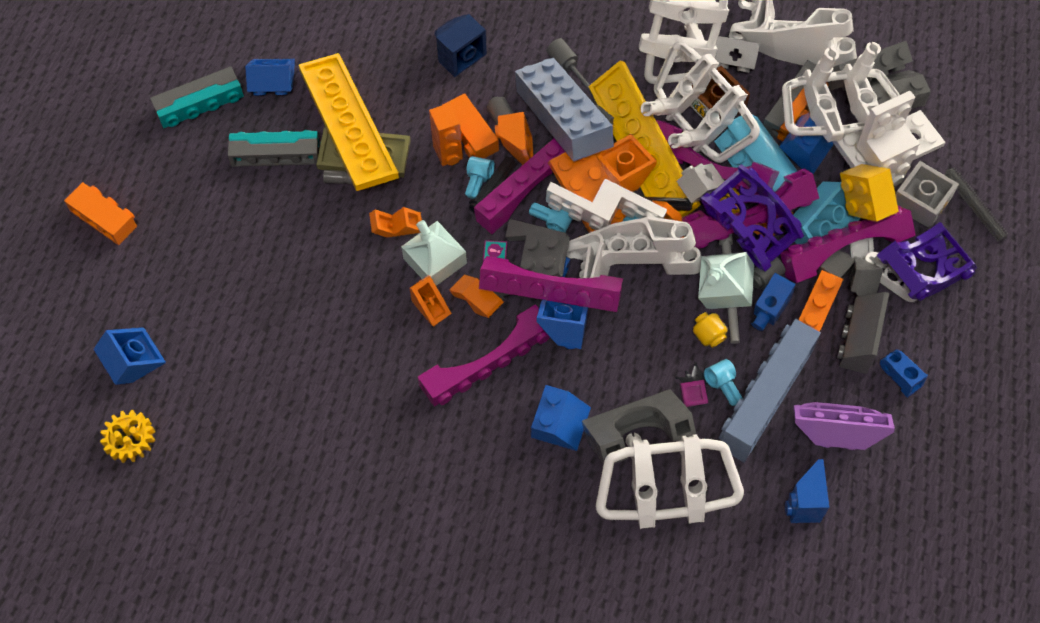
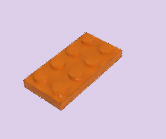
M564 152L548 162L562 188L591 202L596 197L604 179L611 181L595 154L573 161ZM618 208L610 225L622 222L626 217L621 212V209ZM582 220L589 233L596 231L589 226L588 222Z

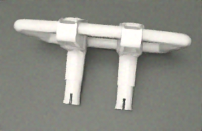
M650 0L649 11L655 14L650 34H642L639 42V50L647 53L644 77L648 83L655 84L658 77L653 76L655 56L666 59L671 46L676 42L688 44L701 56L712 54L715 59L718 35L723 22H726L729 12L727 7L728 0H719V3L715 0ZM663 17L685 23L686 26L684 28L687 32V37L660 35L659 31ZM697 23H713L708 41H705ZM678 51L674 62H694L682 51ZM687 73L668 75L665 83L679 82Z
M676 42L671 46L654 84V92L658 99L642 103L641 113H644V116L667 115V121L674 120L683 129L682 133L669 136L668 143L672 145V148L694 146V151H701L714 162L722 163L756 141L759 136V125L744 104L748 94L739 85L732 87L716 70L719 62L713 58L712 54L701 56L688 44ZM678 51H682L696 64L680 79L672 94L667 98L662 87ZM713 79L725 94L707 111L706 116L698 127L693 129L681 113L700 94L705 92L708 83ZM739 111L750 127L751 132L719 154L708 145L728 125L732 124L734 117Z
M872 42V44L868 43L863 54L858 57L853 67H851V64H846L842 71L837 72L832 71L833 65L839 58V52L834 48H830V51L827 48L812 73L810 70H805L802 77L786 82L782 86L786 129L796 136L823 135L828 142L841 141L844 134L863 131L871 108L879 105L877 95L873 91L867 77L876 78L891 99L900 95L881 70L872 69L875 63L874 60L881 51L879 44ZM844 80L850 110L859 123L842 125L836 101L832 97L826 82ZM804 86L810 117L817 127H797L794 124L792 89Z
M630 433L626 437L628 447L614 451L605 458L596 501V510L602 518L607 520H638L640 529L655 528V520L687 517L689 524L704 522L705 513L737 505L743 498L744 489L730 448L723 441L699 439L697 434L689 437H686V435L682 436L681 440L676 442L649 445V442L647 440L642 441L637 433H634V437ZM701 449L720 451L734 490L732 496L706 502L707 484ZM680 452L682 456V475L680 480L683 487L685 507L656 510L657 488L655 486L651 455ZM631 457L633 476L631 486L634 492L636 510H608L606 508V501L614 462ZM692 480H699L696 486H688ZM644 485L650 486L645 492L639 491L640 487Z

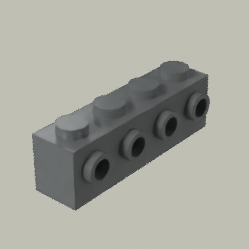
M907 41L881 49L874 60L875 63L872 69L881 70L885 75L889 74L888 70L890 69L893 72L905 69V64L913 61ZM858 58L834 66L832 72L842 71L846 64H851V67H853ZM867 77L869 82L872 81L871 77ZM844 80L828 82L830 91L842 88V91L846 90Z

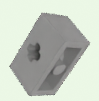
M718 36L715 60L719 62L718 67L722 66L728 69L729 65L737 66V71L749 73L750 69H755L760 44ZM734 48L739 49V53L742 54L741 58H737V61H733L732 56H729L730 51L734 52Z
M701 163L696 167H693V165L689 166L681 172L683 176L677 180V183L691 203L701 201L700 198L704 194H711L725 182L712 163L706 165Z

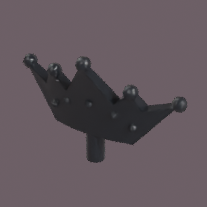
M694 362L695 366L691 375L688 371H685V377H675L683 383L704 380V383L708 384L705 380L704 372L702 373L696 362Z

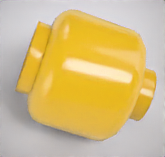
M704 312L695 319L696 324L693 327V333L703 346L714 348L727 338L728 328L718 314L712 313L708 315Z

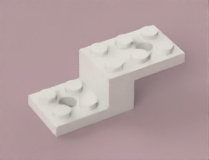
M911 91L871 108L856 146L869 165L890 169L894 186L901 184L905 180L906 173L910 169L911 162L916 156V151L920 145L905 125L906 118L915 100V96Z
M921 110L907 116L905 125L911 133H916L920 138L917 140L920 145L913 160L944 146L945 141ZM862 131L844 134L841 141H833V144L851 168L860 164L869 165L856 147Z
M604 179L593 202L550 182L546 192V202H548L549 207L557 211L562 209L568 212L569 217L576 221H581L582 219L588 222L589 226L594 230L610 225L618 208L627 217L633 218L635 216L639 219L647 216L664 219L667 212L666 208L607 179Z

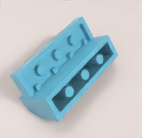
M753 115L760 128L757 140L727 160L735 168L741 164L748 167L753 162H757L779 171L780 173L772 189L775 192L785 181L784 176L797 172V169L758 117ZM742 116L735 118L732 124L727 126L728 129L714 141L721 152L750 134L751 129Z

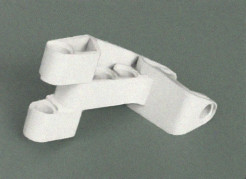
M773 0L738 1L740 8L752 11L750 21L734 23L731 26L729 38L759 43V52L778 60L803 66L807 60L817 64L822 59L827 48H829V51L830 48H834L839 52V58L833 67L857 58L855 41L846 37L853 31L852 14L847 9L818 8L806 21L774 20Z
M650 216L613 223L570 240L566 255L568 258L583 260L581 263L582 271L579 274L580 278L600 277V275L608 276L610 266L614 264H662L666 274L669 275L697 274L701 270L702 257L699 249L694 247L696 244L695 236L688 223Z

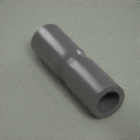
M324 170V183H347L353 185L347 172Z

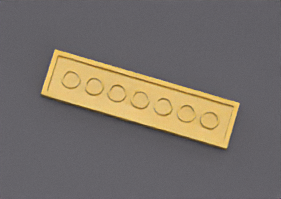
M337 53L299 64V71L355 190H363L398 179V171L340 54Z
M620 60L588 87L597 104L614 117L613 135L616 141L632 134L657 161L656 166L640 186L645 197L687 198L677 183V180L683 176L681 174L683 170L654 116H644V113H641V105L646 101L626 63ZM699 201L692 204V209L690 211L678 212L681 214L682 217H684L692 211H694L696 208H698L701 204Z

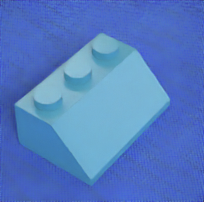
M822 182L817 187L819 199L814 200L809 206L800 207L793 214L801 222V230L804 234L803 238H798L794 241L796 244H804L812 237H822L827 235L830 230L845 228L850 222L860 219L848 214L841 182Z

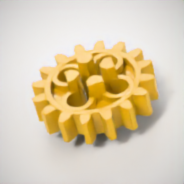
M131 410L129 415L121 411V417L117 418L115 415H112L113 422L104 423L108 429L101 430V434L105 438L101 439L100 442L105 446L104 451L107 455L110 454L113 460L119 457L122 463H125L127 458L135 462V456L139 455L143 458V451L151 450L148 443L155 442L152 436L155 430L151 426L150 420L148 418L145 419L143 413L140 412L136 416L134 410ZM122 429L127 436L123 437L121 433L116 430ZM132 435L136 441L141 440V442L134 444L128 436Z

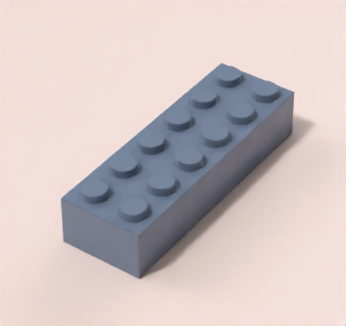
M554 58L545 59L542 62L525 66L515 71L518 94L573 161L614 147L613 125Z
M797 319L794 320L791 326L788 324L785 326L780 335L779 342L773 345L767 361H763L757 372V377L755 380L752 379L745 391L744 398H740L733 410L735 412L732 417H728L721 429L723 431L718 439L729 446L732 456L745 463L812 354L821 332Z

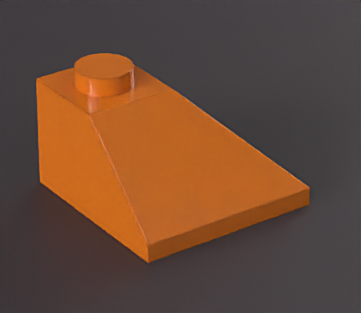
M524 112L498 116V125H495L496 137L501 139L503 146L522 165L525 164L534 154L533 137Z
M632 134L615 142L614 147L595 153L611 182L631 192L640 188L657 164L653 156Z

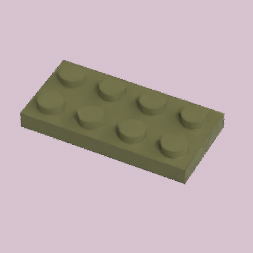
M324 128L316 164L317 169L347 172L327 128ZM379 133L398 171L399 177L404 178L411 142L410 136Z

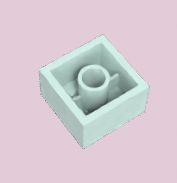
M422 220L416 224L421 233L401 246L403 259L421 279L429 275L437 286L467 264L466 251L438 221L428 227L426 222Z
M742 252L701 257L698 298L707 309L752 306L754 263L748 254Z

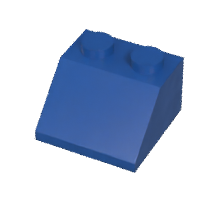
M252 59L245 66L247 92H253L254 95L267 94L266 92L286 95L288 91L293 89L295 59Z
M810 112L801 116L795 124L797 127H817L810 117ZM789 132L779 147L801 169H806L814 174L832 148L833 141L828 142L823 135L796 136Z
M542 300L536 322L558 346H564L568 349H581L589 307Z
M144 327L106 330L94 347L95 353L115 385L133 383L166 363Z
M545 385L531 427V438L577 451L584 431L582 420L588 419L591 407L569 391Z
M818 459L797 482L792 493H789V499L785 501L786 516H790L791 523L821 522L828 511L829 500L823 459Z

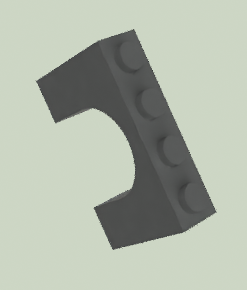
M671 389L582 420L586 440L603 465L608 454L625 448L622 436L633 429L648 426L658 427L664 430L673 442L681 440L682 436L686 435V437L696 434L692 413ZM628 457L617 462H614V464L628 459Z

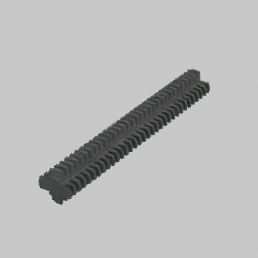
M956 167L948 169L945 176L959 184L956 190L965 199L964 201L970 205L969 207H972L973 212L982 220L981 222L985 224L984 226L997 239L996 241L1006 239L1008 233L1005 234L1006 231L1003 232V226L1000 227L1001 224L998 225L1000 222L996 223L998 220L994 221L996 217L994 219V216L991 217V211L988 212L989 209L986 210L988 207L984 208L986 205L982 206L984 203L980 201L981 199H978L979 196L976 197L977 194L974 196L976 192L972 188L969 189L971 186L967 187L969 184L965 182L966 180H963L964 177L961 179L962 175L958 174L959 171L956 172Z

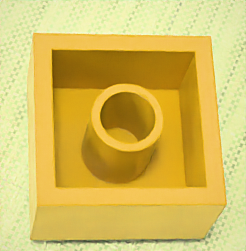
M860 164L840 173L841 187L846 200L845 206L850 216L877 222L899 212L889 168Z

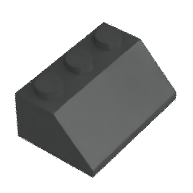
M908 70L886 75L900 95L908 91L912 92L915 96L912 109L925 106L931 91L923 74ZM872 78V81L869 83L877 95L878 104L880 105L891 100V97L876 78Z
M881 292L857 296L853 305L848 304L845 318H849L848 325L844 324L841 338H844L845 341L844 345L839 346L837 358L841 359L839 367L865 374L868 373L877 356L889 293Z

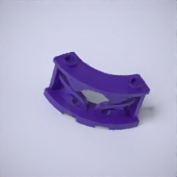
M741 164L737 167L738 170L711 194L706 193L700 199L706 213L718 221L727 231L731 228L739 237L736 240L737 243L748 254L754 265L766 272L771 267L770 263L796 239L804 237L801 230L802 224L793 216L785 203L759 177L753 168L748 169ZM743 180L750 188L744 189L741 185L738 189L740 195H737L733 188ZM727 193L729 194V198L719 201ZM744 203H758L766 206L768 216L766 228L761 225L746 227L743 224L746 217ZM739 208L740 215L735 216L731 211L732 209L736 210ZM782 224L788 233L778 241L773 236V233L776 235L783 234L784 232L780 230V225ZM753 231L762 233L764 237L759 234L758 240H756L753 236ZM771 242V244H773V246H772L769 250L766 251V249H767L769 243Z
M941 222L915 238L916 242L910 244L908 241H894L876 255L882 263L890 264L911 290L908 296L919 301L940 292L961 279L965 281L975 274L974 270L978 268ZM944 237L953 245V248L946 249ZM959 253L967 263L960 268H955L952 264H956L959 258L952 257L947 259V257ZM915 257L924 262L936 261L934 278L914 270L916 266Z

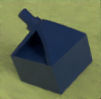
M470 14L453 18L434 32L437 41L438 62L454 77L487 55L486 30Z

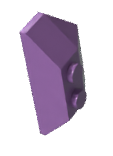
M812 402L794 405L793 408L796 425L815 445L826 448L839 447L849 450H866L894 433L895 429L891 414H882L877 410L866 407Z

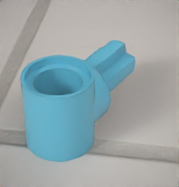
M474 156L469 158L467 175L470 177L465 192L467 197L474 199L480 192L482 183L486 182L487 179L489 180L495 169L493 160Z
M533 203L529 209L530 215L546 221L548 229L566 233L573 220L569 217V213L562 209L557 211L538 203Z
M724 359L704 370L706 382L713 388H721L730 405L735 406L742 396L733 383L736 377V370L732 362Z

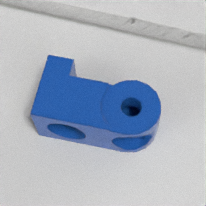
M894 350L880 360L881 368L902 388L901 391L907 398L923 387L928 375L902 351Z

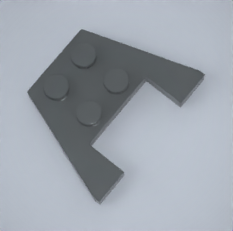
M513 219L509 220L506 238L509 241L525 240L520 268L540 274L562 277L570 237L564 232ZM494 292L502 300L505 299L504 296L509 295L506 293Z

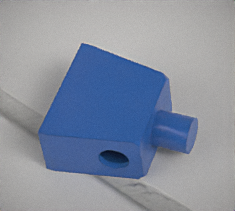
M774 273L755 304L754 315L756 316L751 325L760 331H763L768 323L774 326L792 299L795 284Z

